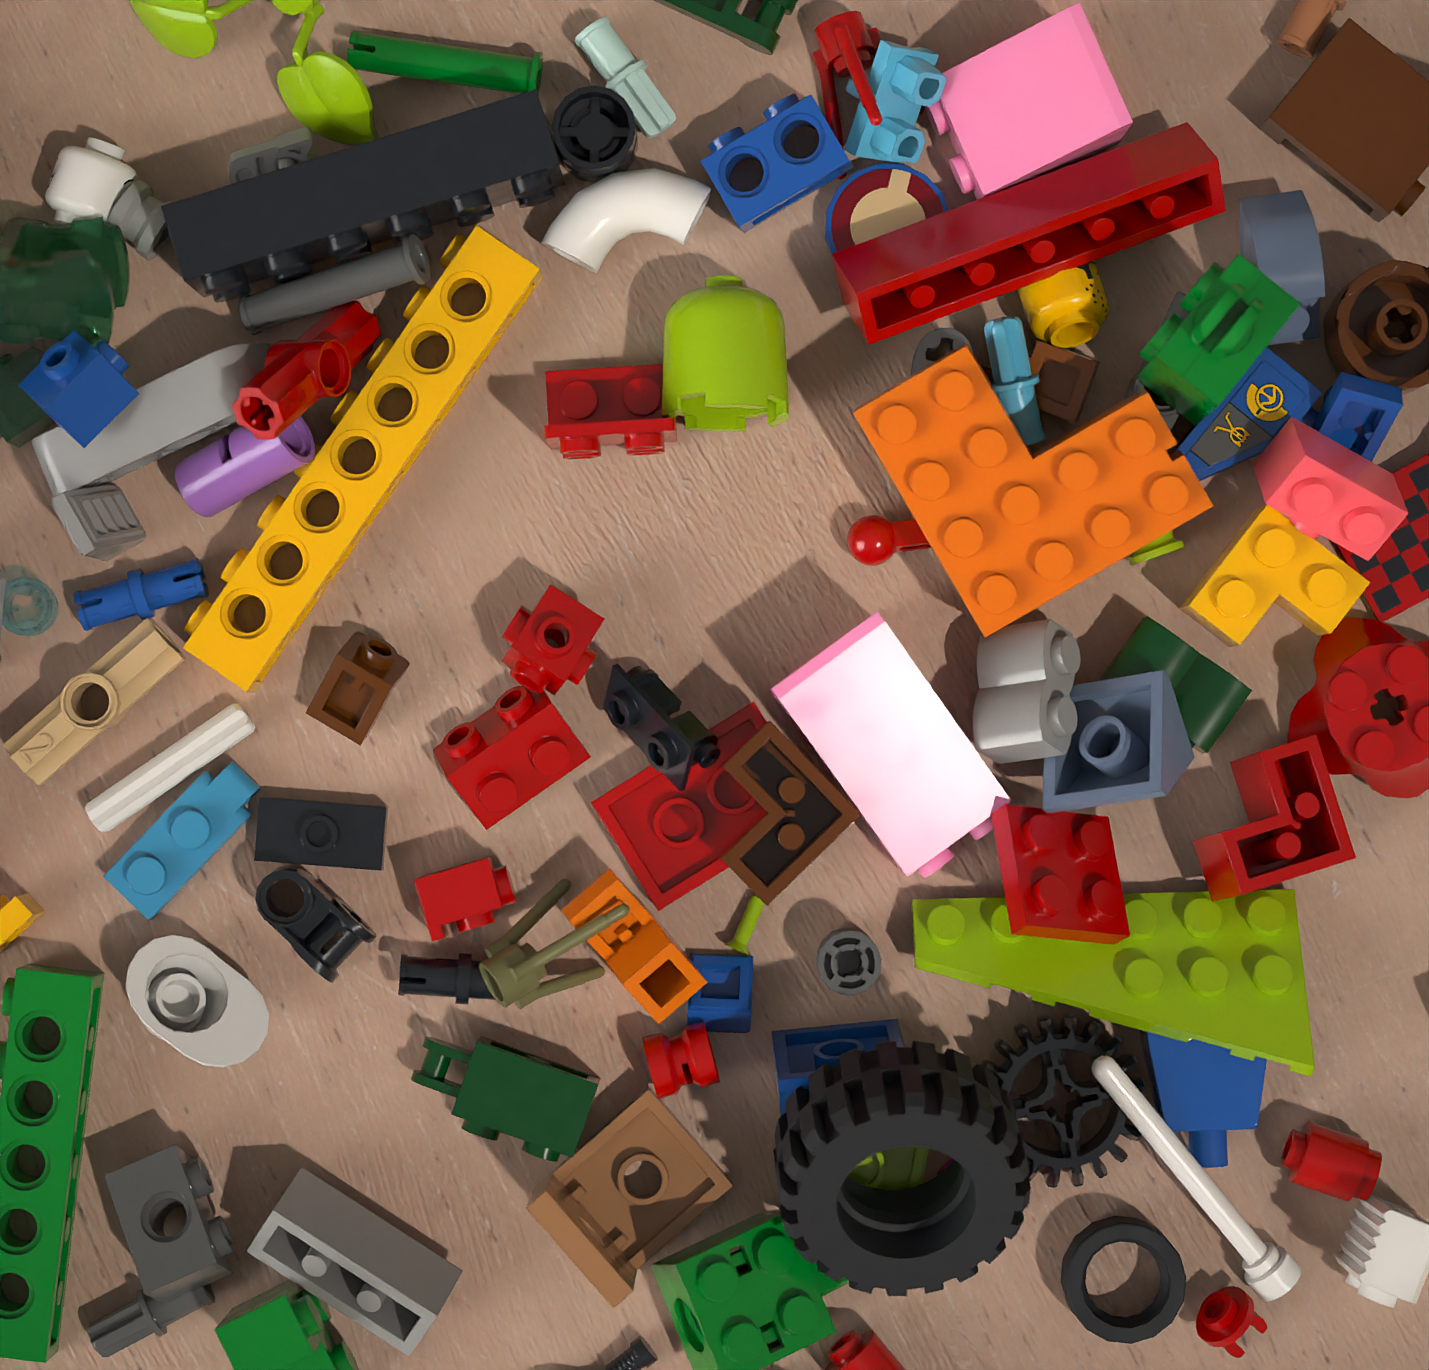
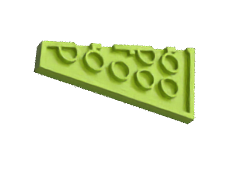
M1295 889L1255 890L1214 902L1211 900L1209 891L1123 894L1130 936L1115 945L1012 935L1005 897L912 899L914 968L989 989L993 985H998L1031 994V1000L1051 1006H1055L1056 1002L1089 1010V1016L1186 1043L1191 1039L1231 1049L1230 1055L1252 1061L1257 1056L1290 1065L1289 1071L1312 1077L1315 1062Z

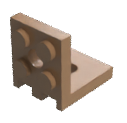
M648 1087L577 1149L573 1158L568 1157L536 1185L526 1209L614 1309L634 1291L637 1270L733 1186V1182L661 1099L657 1098L654 1091ZM641 1160L649 1161L656 1165L662 1176L659 1188L654 1193L645 1196L637 1195L630 1191L624 1180L626 1169L632 1163Z

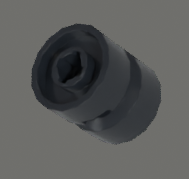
M595 85L578 88L564 97L555 110L552 130L559 159L566 170L579 180L595 183L612 173L627 171L635 160L638 138L634 114L626 100L612 89Z

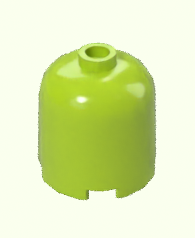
M721 275L706 278L705 287L691 290L678 298L667 311L664 325L662 418H675L677 415L684 416V426L687 430L738 432L746 431V418L767 416L769 427L778 426L789 420L785 324L782 310L772 298L757 289L743 287V279L740 277Z

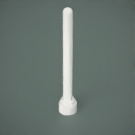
M1109 1056L1096 1058L1092 1064L1094 1077L1243 1257L1242 1267L1245 1270L1244 1279L1262 1301H1272L1286 1294L1297 1283L1301 1275V1268L1284 1247H1275L1271 1242L1263 1243L1116 1061Z

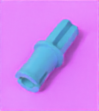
M1013 316L993 319L987 322L984 327L994 378L991 385L1026 445L1038 443L1046 438L1045 431L1042 429L1034 385L1039 383L1040 380L1039 374L1031 373L1022 321L1019 317Z

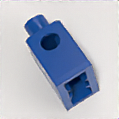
M1140 1030L1156 1112L1173 1132L1188 1131L1189 1152L1202 1168L1228 1166L1227 1130L1256 1129L1267 1059L1255 1056L1254 1061L1230 1055L1231 1049L1195 1039H1191L1186 1043Z

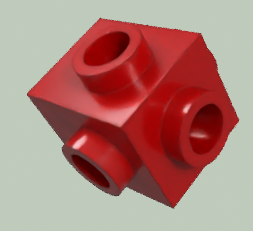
M550 584L533 611L521 605L501 638L509 642L511 646L501 662L512 668L510 675L525 688L536 693H542L545 689L555 696L566 680L578 685L589 669L597 653L588 648V645L605 618Z

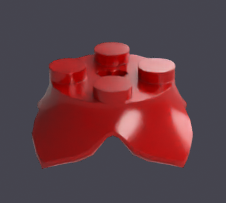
M1343 618L1331 634L1322 635L1316 644L1313 657L1317 676L1316 682L1309 691L1298 699L1290 714L1287 743L1316 735L1329 774L1358 775L1365 780L1372 790L1385 797L1406 799L1418 797L1429 789V640H1409L1390 625L1375 619ZM1382 690L1386 697H1395L1398 702V710L1393 711L1396 718L1390 724L1386 718L1374 719L1371 715L1370 706L1378 704L1374 695Z

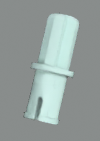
M608 17L596 20L576 36L574 42L578 47H581L607 83L605 88L612 89L626 100L633 111L635 123L644 136L650 139L661 135L676 121V115L645 73L648 64L645 60L637 61L610 24L611 21Z

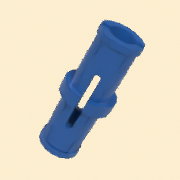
M198 557L190 559V561L145 574L141 568L128 571L127 579L85 591H75L73 596L75 605L81 606V609L76 610L80 623L85 631H89L94 627L139 615L142 620L155 617V610L199 597H209L207 583L202 582L206 577Z

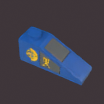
M1266 347L1221 404L1197 426L1193 425L1170 455L1180 450L1199 482L1260 455L1291 416L1311 427L1319 414L1312 406L1323 392Z

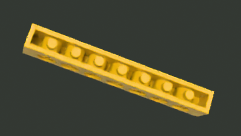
M477 225L468 237L459 233L449 244L439 262V265L445 268L432 290L423 285L413 296L403 313V317L409 321L407 326L395 342L387 337L374 352L366 367L373 375L359 394L350 390L340 401L330 418V422L336 425L332 434L323 446L314 442L315 456L313 460L293 472L300 480L286 499L277 495L261 515L257 526L264 531L250 552L241 547L221 574V579L227 582L225 588L213 604L208 600H204L192 614L184 628V631L191 636L183 649L245 692H256L543 278L541 270ZM468 284L481 287L486 293V301L478 313L471 316H462L452 310L451 301L457 289ZM432 336L445 339L449 344V355L441 366L427 369L417 364L415 353L417 346L422 340ZM391 389H405L411 393L413 400L410 413L400 421L393 422L383 419L379 411V404L383 395ZM359 440L371 442L376 451V459L373 466L362 474L349 473L343 463V455L346 448L351 443ZM319 493H333L339 502L337 518L328 526H313L307 516V507L310 500ZM293 544L302 554V567L293 578L280 580L272 571L271 558L279 547ZM256 596L265 606L266 618L259 629L246 633L238 627L235 621V610L243 599Z

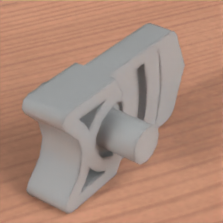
M299 128L277 135L276 139L232 152L229 168L230 181L234 184L317 158L318 156L309 152L313 144L311 128Z

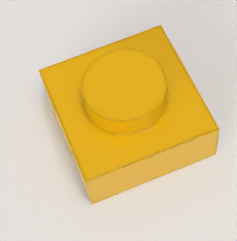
M29 893L17 895L11 900L5 894L0 896V953L46 912Z

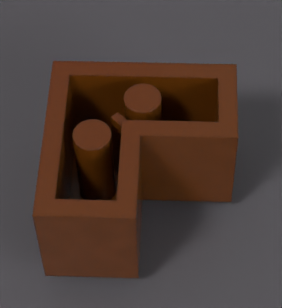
M770 720L722 765L767 812L721 856V859L768 906L861 814Z

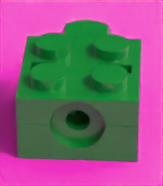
M1239 253L1225 269L1214 261L1179 303V306L1188 312L1187 315L1182 319L1173 312L1138 355L1148 363L1136 378L1192 424L1197 426L1221 404L1301 303Z
M781 1212L758 1213L650 1264L693 1370H760L835 1333V1327L822 1296L849 1283V1280L844 1277L839 1283L818 1271L817 1261L812 1264L804 1260L794 1248L793 1237L785 1231ZM737 1246L739 1247L738 1250H736V1251H734V1252H732V1253H729V1250H731V1249H733V1248H735V1247H737Z

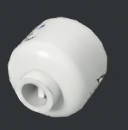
M88 137L85 148L66 146L60 151L45 195L47 204L56 211L54 221L75 230L102 237L105 224L115 204L127 188L138 180L136 171L128 164L122 162L124 149L108 142Z

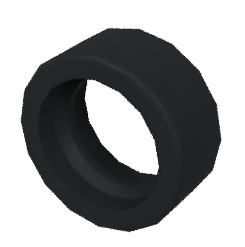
M1112 1216L1092 1222L1073 1238L1063 1256L1060 1282L1067 1305L1086 1330L1106 1341L1132 1344L1155 1337L1174 1321L1184 1302L1187 1277L1180 1254L1159 1229L1139 1218ZM1120 1241L1136 1243L1147 1249L1157 1261L1161 1274L1159 1292L1153 1303L1141 1313L1128 1317L1112 1316L1099 1309L1090 1299L1085 1284L1087 1267L1093 1256L1106 1245Z

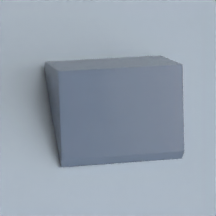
M1164 670L1072 686L1070 699L1073 701L1077 711V727L1072 734L1066 755L1044 758L1042 809L1047 813H1055L1163 797L1169 794L1195 757L1169 675Z

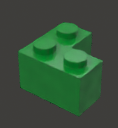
M287 1280L233 1307L214 1329L234 1370H359L347 1344L343 1341L336 1345L325 1323L331 1319L328 1304L291 1280Z

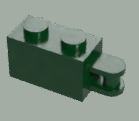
M483 1036L476 1042L474 1051L440 1039L425 1037L422 1046L428 1050L421 1070H414L411 1080L422 1086L456 1097L451 1115L464 1119L461 1127L463 1130L494 1141L498 1140L500 1132L524 1140L523 1151L548 1161L558 1162L560 1154L573 1158L601 1078ZM451 1059L469 1064L462 1084L445 1079Z

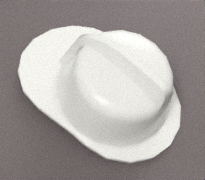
M177 935L156 938L139 949L128 966L125 987L131 1007L150 1033L168 1042L184 1056L202 1065L226 1067L244 1062L259 1050L268 1033L269 1012L263 996L249 980L221 960L206 946L193 938Z

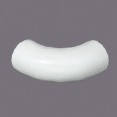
M657 168L612 173L577 192L549 226L541 244L562 258L595 273L598 272L605 256L616 242L632 233L650 231L667 236L685 245L706 207L712 193V188L695 179Z

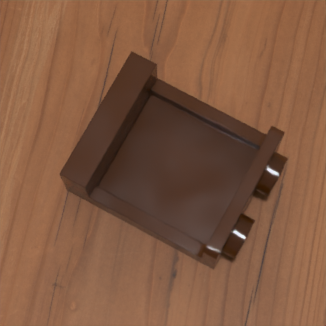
M1348 18L1259 129L1278 145L1284 139H1287L1370 205L1373 210L1369 215L1379 223L1392 211L1402 217L1426 188L1417 179L1429 166V81L1361 26Z

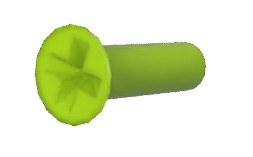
M751 895L733 939L725 943V946L749 955L747 944L765 904L759 897Z

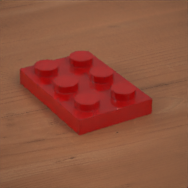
M755 702L750 703L708 729L718 738L717 747L720 749L721 754L717 761L707 768H701L698 764L692 766L685 790L680 792L662 772L655 770L650 765L591 802L658 911L729 868L721 859V856L767 812L722 766L766 723Z

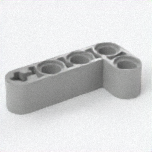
M237 344L225 347L137 388L136 391L139 394L85 448L81 447L59 426L31 441L32 447L53 497L65 491L106 485L228 426L239 425L231 404L239 398L240 388L265 367V358L271 344Z

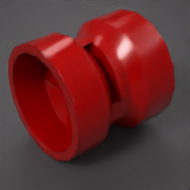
M704 1021L686 1025L681 1034L668 1037L660 1032L642 1037L649 1071L658 1099L678 1094L680 1088L685 1085L695 1083L700 1087H706L720 1083Z

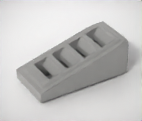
M103 485L65 491L51 498L54 510L81 555L108 562L143 542L146 537V532L128 500L117 486Z

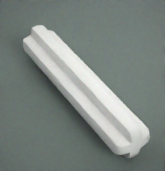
M239 703L229 705L88 802L85 810L93 825L101 832L112 830L253 733L255 725L248 712Z

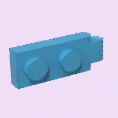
M234 761L226 766L216 778L208 771H205L103 877L147 920L154 919L250 819L252 814L244 806L261 787Z

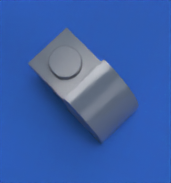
M1296 190L1240 198V255L1301 303L1268 345L1320 338L1319 298L1325 297L1324 268L1317 227L1303 191Z

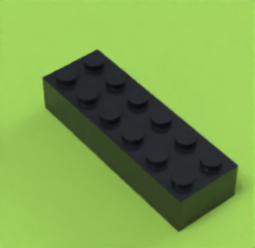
M535 89L161 206L184 281L203 298L213 295L214 301L219 303L234 300L251 293L250 283L274 276L277 284L287 283L310 275L312 273L311 264L335 257L336 264L341 265L373 254L371 245L395 238L397 245L403 244L404 236L410 234L416 235L420 241L434 235L432 226L456 219L459 227L486 221L495 216L493 207L517 200L519 208L531 207L547 202L556 196L554 188L564 186L565 182L538 93Z

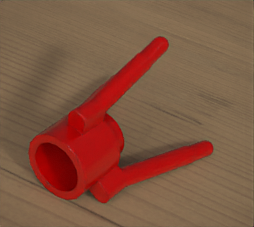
M859 11L838 14L823 21L814 29L820 49L813 52L812 56L820 75L825 117L843 150L844 144L833 70H836L838 77H852L870 123L878 126L882 122L876 98L865 73V70L873 64L871 55L875 58L882 39L877 28L867 29L862 14ZM921 106L919 115L923 114L924 106ZM847 172L839 176L837 179H844L847 175Z

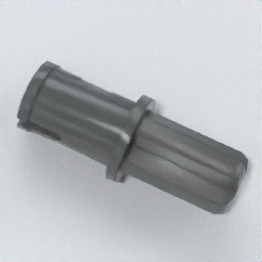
M207 1284L166 1303H161L145 1295L143 1289L137 1291V1299L92 1322L88 1326L87 1332L90 1342L96 1352L102 1357H109L154 1332L161 1337L167 1333L166 1326L205 1305L214 1303V1292L211 1285Z

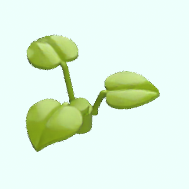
M129 0L138 18L157 42L169 51L186 58L204 57L215 48L218 43V32L212 20L222 19L253 1L228 0L218 6H208V0ZM271 0L276 8L285 14L296 15L299 13L305 16L292 50V56L296 63L283 66L277 74L279 91L290 112L305 127H310L314 133L338 143L359 145L378 139L380 136L374 126L371 97L357 71L347 61L329 52L316 51L308 56L307 45L316 21L325 12L319 2L320 0Z

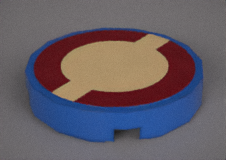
M878 163L854 172L837 188L826 211L825 241L829 252L833 254L949 211L943 193L927 175L904 164Z

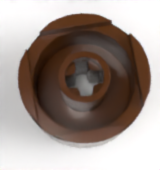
M1387 261L1369 268L1341 289L1332 301L1323 321L1325 348L1338 374L1345 372L1402 388V395L1429 384V267L1408 261ZM1400 319L1406 330L1401 332L1398 337L1389 339L1383 328L1389 322H1395Z

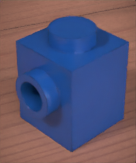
M74 330L63 341L51 346L42 356L40 364L19 384L21 389L83 448L139 394L122 376L130 366L107 342L101 339L93 347Z

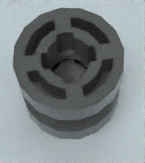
M840 928L830 932L822 939L817 949L816 965L821 979L831 990L837 993L856 995L865 992L876 982L881 972L882 959L878 947L866 933L856 928Z

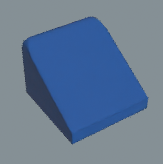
M690 953L691 961L708 983L688 999L687 1025L704 1021L707 1032H750L753 956Z

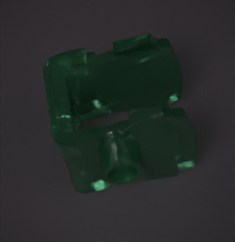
M103 215L74 218L72 223L49 225L48 222L32 218L16 217L9 219L0 234V340L14 344L34 343V340L37 338L63 341L74 330L93 347L101 339L109 343L113 331L114 310L116 307L125 306L130 284V262L121 228L117 225H111L109 221H104Z

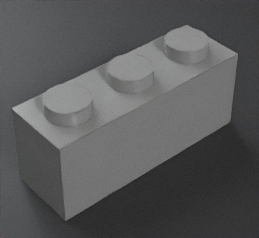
M303 1167L300 1168L246 1251L407 1356L411 1355L435 1321L463 1272Z

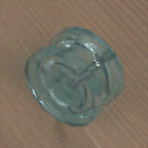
M19 578L9 582L5 587L2 625L8 631L17 635L36 636L46 632L54 624L58 616L59 603L55 593L47 584L38 580ZM36 591L42 600L35 604L37 607H43L40 618L38 620L25 618L19 623L13 616V613L19 611V608L12 607L15 596L19 594L29 597Z

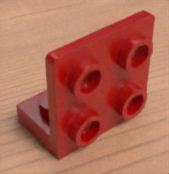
M663 364L545 371L548 425L544 426L545 440L550 449H560L563 459L601 457V446L625 445L627 455L665 453L664 442H677L675 418H662Z

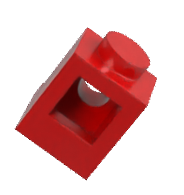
M492 856L414 879L431 941L448 936L449 932L446 924L456 921L459 933L494 923L496 920L493 910L517 902L507 866L496 868Z

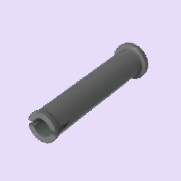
M410 234L404 236L403 244L252 295L241 296L239 299L240 316L248 331L251 330L252 335H257L264 330L414 280L420 285L428 283L431 279L430 262L422 242L416 235Z

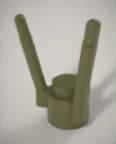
M568 879L560 880L502 938L484 948L489 958L479 964V970L487 988L501 1006L506 1008L515 1002L517 1007L522 1009L538 998L601 978L605 974V969L603 966L597 965L539 983V980L547 975L544 966L546 963L627 916L630 912L629 906L627 904L616 906L538 952L529 943L518 947L516 943L570 889L571 882Z

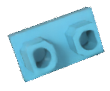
M880 41L868 80L876 98L882 122L878 126L872 125L860 100L844 147L845 151L856 157L897 163H916L919 161L926 140L923 137V131L914 127L921 106L931 107L940 100L947 80L945 75L935 68L939 54L928 48H913L889 41ZM850 77L846 91L859 98L852 77Z

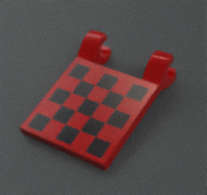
M1429 453L1392 472L1409 514L1369 561L1335 543L1345 563L1370 582L1362 594L1376 620L1384 622L1429 598Z

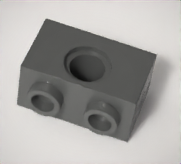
M172 1145L104 1175L145 1295L161 1303H166L234 1273L227 1255L235 1251L233 1238L222 1216H213L206 1195L214 1192V1186L209 1171L200 1157L193 1159V1156L177 1145ZM178 1207H185L187 1218L184 1227L177 1234L166 1237L163 1229L165 1218L172 1210Z

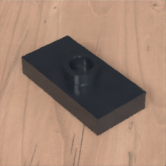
M259 797L254 861L382 871L384 869L388 807Z

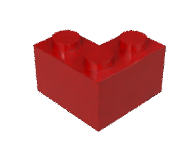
M1316 735L1231 761L1230 765L1249 823L1193 840L1212 902L1243 895L1356 858Z

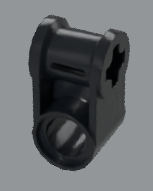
M293 865L278 867L263 878L257 888L255 901L257 910L263 919L291 944L296 953L314 971L331 983L339 976L337 968L362 942L371 943L377 937L372 928L353 909L339 898L334 897L308 871L301 867ZM289 879L299 884L304 894V902L300 910L288 913L282 912L275 907L270 895L275 881ZM338 930H343L344 934L330 949L325 950L324 945Z

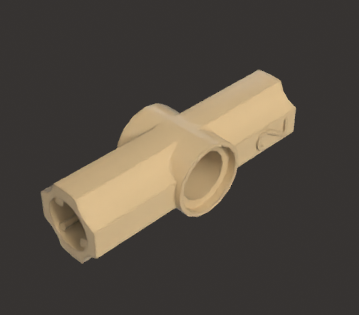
M146 618L84 674H79L70 679L63 688L62 693L6 741L3 746L22 772L29 776L38 786H43L105 730L118 725L132 706L184 662L186 658L170 637L151 618ZM93 684L102 686L109 696L108 710L97 720H92L84 714L80 702L82 693Z

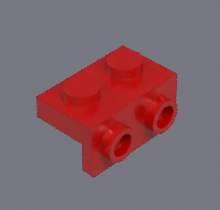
M516 686L504 692L496 701L495 706L472 722H465L454 727L446 734L442 743L433 749V753L445 776L486 830L591 758L585 746L555 707L546 691L536 693L524 686Z

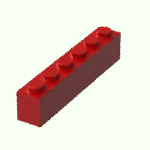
M1185 122L838 251L831 255L843 305L868 345L1052 277L1062 270L1076 268L1226 211L1219 162L1216 155L1190 124Z

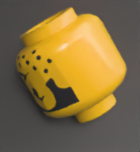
M1094 261L1076 268L1062 270L1052 277L1018 289L1028 325L1033 335L1060 348L1076 347L1093 339L1099 332L1100 326L1105 322L1110 309L1103 283Z

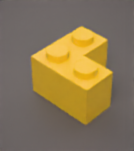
M1265 504L1254 510L1179 609L1228 647L1241 645L1273 602L1319 636L1333 632L1370 582L1314 538L1299 531L1279 511Z

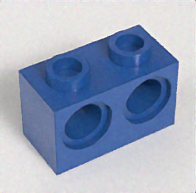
M791 94L779 100L763 112L767 121L747 133H744L741 127H736L722 134L708 145L712 154L700 160L738 227L744 233L853 169L850 160L811 94L802 100H799L796 94ZM807 126L815 129L819 134V144L816 151L803 159L789 156L785 151L786 137L793 129ZM744 159H754L762 163L764 175L761 183L754 190L748 192L735 190L730 182L733 167Z

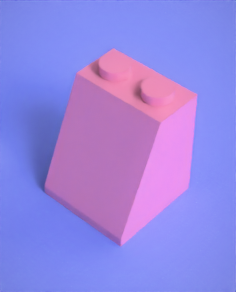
M1080 3L943 72L942 74L945 75L947 80L940 100L931 107L924 106L936 134L940 136L947 133L957 156L950 158L949 162L959 188L963 194L973 191L976 200L1070 166L1119 144L1133 123Z

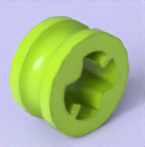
M1173 530L1133 552L1128 560L1130 566L1184 548L1185 545L1183 540H1178L1174 537Z

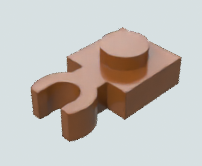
M1037 340L1032 356L1028 355L1031 373L1039 374L1040 381L1034 385L1038 409L1074 423L1078 422L1100 362L1070 350L1056 347L1043 340ZM981 367L990 383L993 382L992 368Z

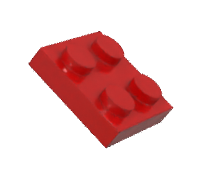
M1005 804L991 814L1012 935L1115 945L1130 936L1109 817L1067 811L1047 813L1042 808Z

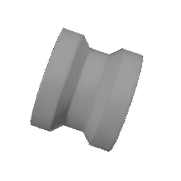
M139 179L127 188L115 204L105 224V232L117 240L128 239L135 244L136 253L150 261L162 251L171 239L161 206L173 203V201L161 202L154 197L152 188Z

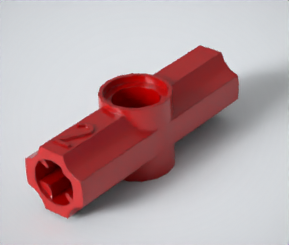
M351 301L333 307L296 340H279L273 343L267 352L265 367L240 388L239 398L231 404L238 424L250 430L256 439H275L319 398L339 397L344 394L351 379V369L373 350L374 341L382 335L376 315L362 308L358 301Z

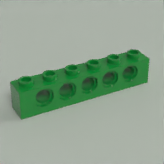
M28 964L16 968L15 978L8 977L5 982L2 995V1015L10 1016L7 1041H0V1080H2L0 1096L1 1358L46 1363L58 1352L105 973ZM40 1016L52 1019L59 1026L61 1039L55 1050L43 1049L34 1040L33 1026ZM30 1081H40L51 1090L53 1104L48 1113L35 1112L28 1106L25 1100V1089ZM21 1145H32L43 1154L45 1169L41 1176H30L20 1169L17 1162V1153ZM13 1209H24L33 1215L37 1223V1233L34 1239H21L13 1233L9 1224L10 1214ZM5 1273H15L25 1279L29 1287L27 1302L16 1303L5 1296L1 1285Z

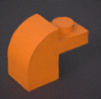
M609 868L561 911L572 926L577 929L620 904H627L629 906L630 912L627 916L586 941L606 961L626 990L660 1024L708 982L657 918Z

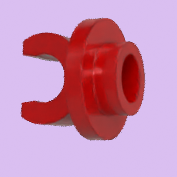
M1235 1286L1219 1289L1207 1296L1202 1302L1196 1318V1331L1199 1337L1210 1346L1223 1347L1235 1358H1241L1245 1354L1235 1341L1246 1332L1250 1325L1262 1334L1268 1329L1264 1319L1254 1311L1252 1298L1244 1290Z

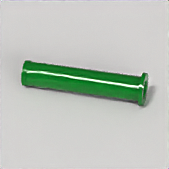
M352 30L349 43L353 44V49L348 48L347 62L355 70L516 94L536 89L539 95L543 69L542 52L535 51L533 57L362 33L359 30Z

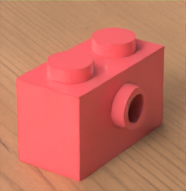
M1292 416L1253 463L1266 505L1288 516L1291 523L1305 535L1314 539H1318L1322 535L1367 561L1372 558L1409 514L1392 473Z

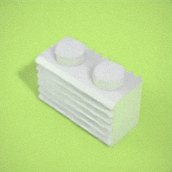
M1371 1194L1366 1201L1360 1200L1361 1205L1354 1207L1357 1216L1349 1219L1352 1228L1344 1231L1348 1240L1340 1243L1343 1252L1335 1255L1338 1263L1349 1272L1345 1283L1357 1288L1358 1294L1391 1308L1395 1307L1398 1298L1416 1304L1429 1272V1220L1417 1212Z

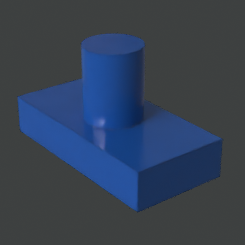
M1340 372L1334 385L1325 392L1324 404L1311 428L1372 462L1403 406L1402 388Z

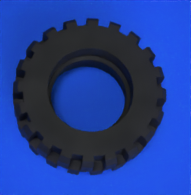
M895 1040L877 1042V1050L861 1053L858 1047L839 1055L840 1063L832 1068L827 1063L823 1064L808 1076L809 1090L799 1086L786 1102L787 1113H784L778 1119L774 1134L776 1147L773 1150L781 1219L786 1233L793 1237L794 1248L804 1260L812 1264L817 1261L818 1271L839 1283L844 1277L849 1280V1287L870 1294L873 1288L886 1289L888 1296H907V1290L924 1288L925 1294L943 1290V1282L957 1278L959 1283L976 1275L979 1271V1263L984 1260L990 1264L1006 1249L1005 1238L1012 1239L1018 1233L1024 1221L1023 1210L1030 1202L1031 1185L1028 1176L1030 1172L1015 1106L1008 1092L999 1087L997 1077L985 1066L976 1064L972 1068L969 1056L947 1048L944 1054L938 1053L933 1043L913 1041L912 1047H897ZM898 1147L929 1148L942 1152L954 1159L943 1172L933 1179L905 1189H877L860 1184L848 1177L850 1172L867 1158L882 1151Z

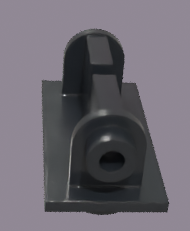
M618 663L613 665L603 709L616 728L623 730L645 753L649 763L655 770L662 772L680 792L685 790L692 766L698 764L701 768H707L719 758L721 751L717 747L718 738L690 710L672 719L669 717V715L680 711L682 701L665 685L654 670H644L641 666H636L626 673Z

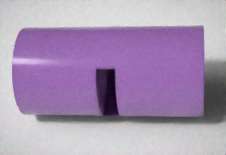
M301 416L275 439H256L250 430L240 426L233 430L231 434L219 438L177 463L175 479L178 489L185 502L193 511L203 517H212L311 462L315 456L314 439L309 427Z

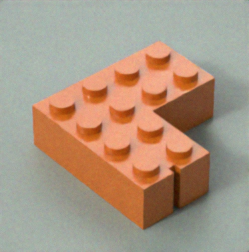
M965 343L858 406L853 411L855 418L984 637L991 635L1213 507L1212 502L1184 454L1178 450L1168 455L1166 450L1176 445L1177 442L1145 389L1140 390L1036 452L1031 453L972 350Z

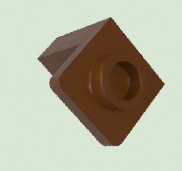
M355 632L336 654L306 714L361 745L372 730L394 687L407 671L410 665L409 661L398 655L395 648L385 640Z

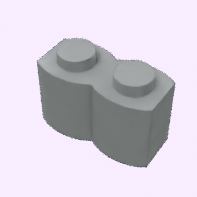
M1045 619L1008 625L987 637L981 634L977 649V678L980 690L977 694L973 711V737L976 751L998 764L1067 754L1072 734L1077 727V711L1073 701L1070 699V692L1074 683L1075 673L1079 670L1081 662L1079 646L1071 632L1053 620Z

